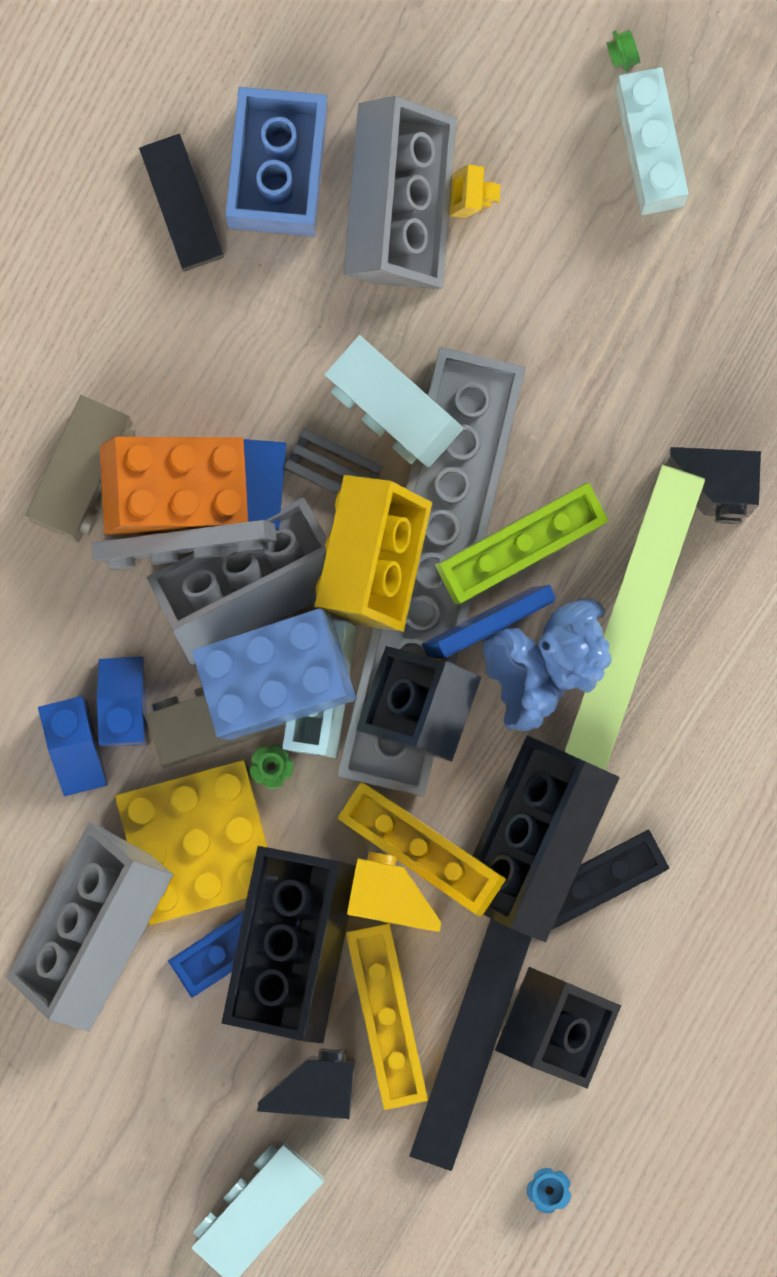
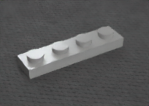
M259 520L92 543L94 561L109 563V570L134 568L136 567L135 560L151 558L152 564H168L178 562V554L194 552V559L221 556L220 549L236 547L237 553L259 552L264 550L263 543L276 542L277 539L275 524Z

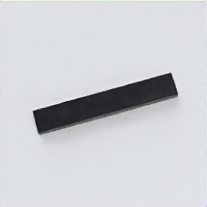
M490 919L409 1154V1157L449 1171L453 1170L532 937L512 930L493 919Z

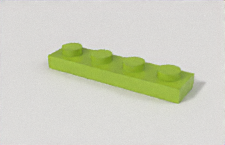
M584 483L435 564L454 604H461L606 524L609 520L590 483Z

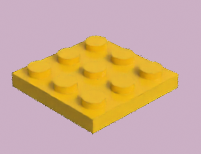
M244 760L115 795L127 842L152 855L174 874L165 894L161 897L148 922L149 925L247 899L257 846L268 847Z

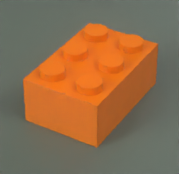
M115 436L99 446L104 534H161L248 522L243 437Z

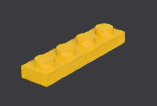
M360 782L337 817L345 825L387 854L395 856L397 861L477 916L482 917L506 880L364 782Z
M390 923L347 932L346 937L383 1108L388 1110L428 1101Z

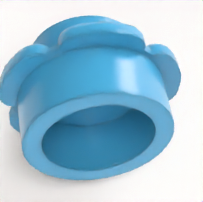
M543 1168L538 1170L534 1174L533 1181L528 1183L527 1195L529 1200L535 1203L537 1210L543 1213H553L555 1209H563L571 1199L569 1187L571 1184L569 1178L563 1172H554L551 1168ZM547 1186H551L554 1189L551 1195L545 1193Z

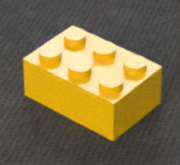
M344 475L341 489L336 495V513L331 533L326 539V557L322 575L316 584L314 607L357 625L404 632L432 502L389 480Z

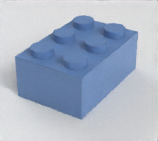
M239 87L225 215L228 229L316 236L328 116L327 95Z
M320 608L192 650L218 738L229 741L357 700L332 615Z

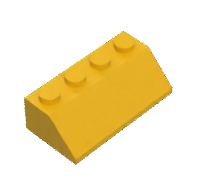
M369 852L367 860L357 859L347 915L440 932L441 921L405 868L396 866L395 856Z

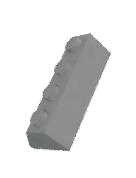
M398 96L358 103L344 275L379 285L429 289L443 288L456 117Z
M304 497L281 508L280 513L265 520L273 522L280 518L279 530H276L277 541L263 543V551L237 553L236 547L220 549L221 556L206 559H194L193 553L146 577L191 665L195 664L192 650L273 624L316 601L315 589L317 581L322 575L326 557L325 544L327 537Z
M89 822L6 978L48 1020L90 1032L174 874L152 855L98 825Z

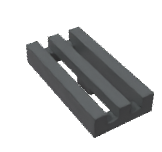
M303 428L300 438L284 466L285 470L335 494L338 493L342 485L299 465L298 462L301 457L341 477H344V475L364 476L306 449L308 443L371 472L368 478L378 479L383 469L382 465Z

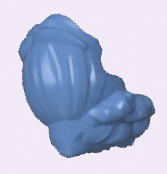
M581 598L556 609L548 619L539 640V648L544 658L547 672L551 675L555 686L560 690L578 688L586 693L591 692L596 687L597 681H601L604 677V669L611 664L610 644L603 637V630L597 621V617L603 618L606 611L601 603L594 599Z
M503 628L495 634L486 637L483 641L482 650L486 662V674L501 684V700L506 705L505 726L511 731L514 729L529 731L533 728H539L544 722L543 718L550 716L555 711L558 700L564 695L565 690L557 688L552 681L551 675L548 674L539 643L526 637L518 628Z

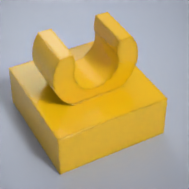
M467 164L452 173L449 216L466 219L482 210V207L490 208L492 202H500L501 185L484 182L485 167Z

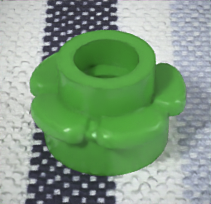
M614 30L612 32L614 40L606 42L614 68L622 65L624 71L629 72V67L641 63L634 38L630 30L618 34Z
M272 745L270 748L265 746L258 748L252 755L253 765L250 766V773L255 782L263 783L266 788L271 789L281 787L284 784V780L289 779L294 771V764L288 758V751L279 745ZM270 762L276 764V768L272 771L267 768Z

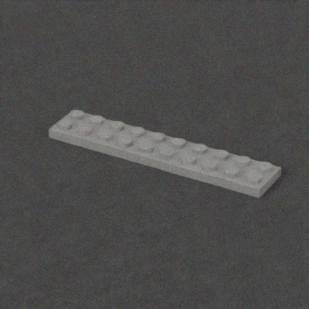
M442 347L439 348L428 396L464 429L429 468L418 459L411 465L406 489L431 501L432 507L404 632L375 627L372 629L356 696L357 700H355L338 771V777L425 797L434 759L433 756L376 738L356 729L385 646L427 656L422 643L466 621L471 598L461 604H454L435 564L486 537L526 368L524 366ZM458 652L447 658L436 659L456 665Z

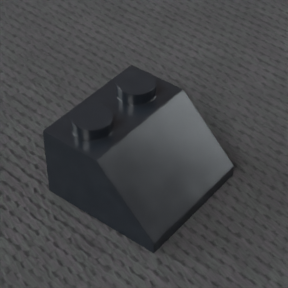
M670 447L663 459V465L705 478L696 507L706 516H715L716 523L740 524L742 523V518H748L759 506L761 451Z
M385 646L356 730L419 753L452 762L482 677L444 660Z
M529 967L506 1024L503 1027L495 1051L532 1068L588 1089L622 1005Z
M320 1048L318 1056H310L259 1100L257 1112L350 1119L355 1059H346L347 1050Z

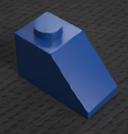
M144 657L99 659L97 683L99 745L104 748L148 745V726L145 718L147 708Z
M79 696L39 706L38 710L47 748L63 795L69 796L108 786L87 700Z

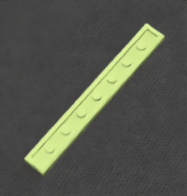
M663 464L604 634L606 641L610 644L611 664L604 669V677L601 681H597L596 687L591 692L584 693L565 749L566 753L604 770L607 768L705 482V478Z

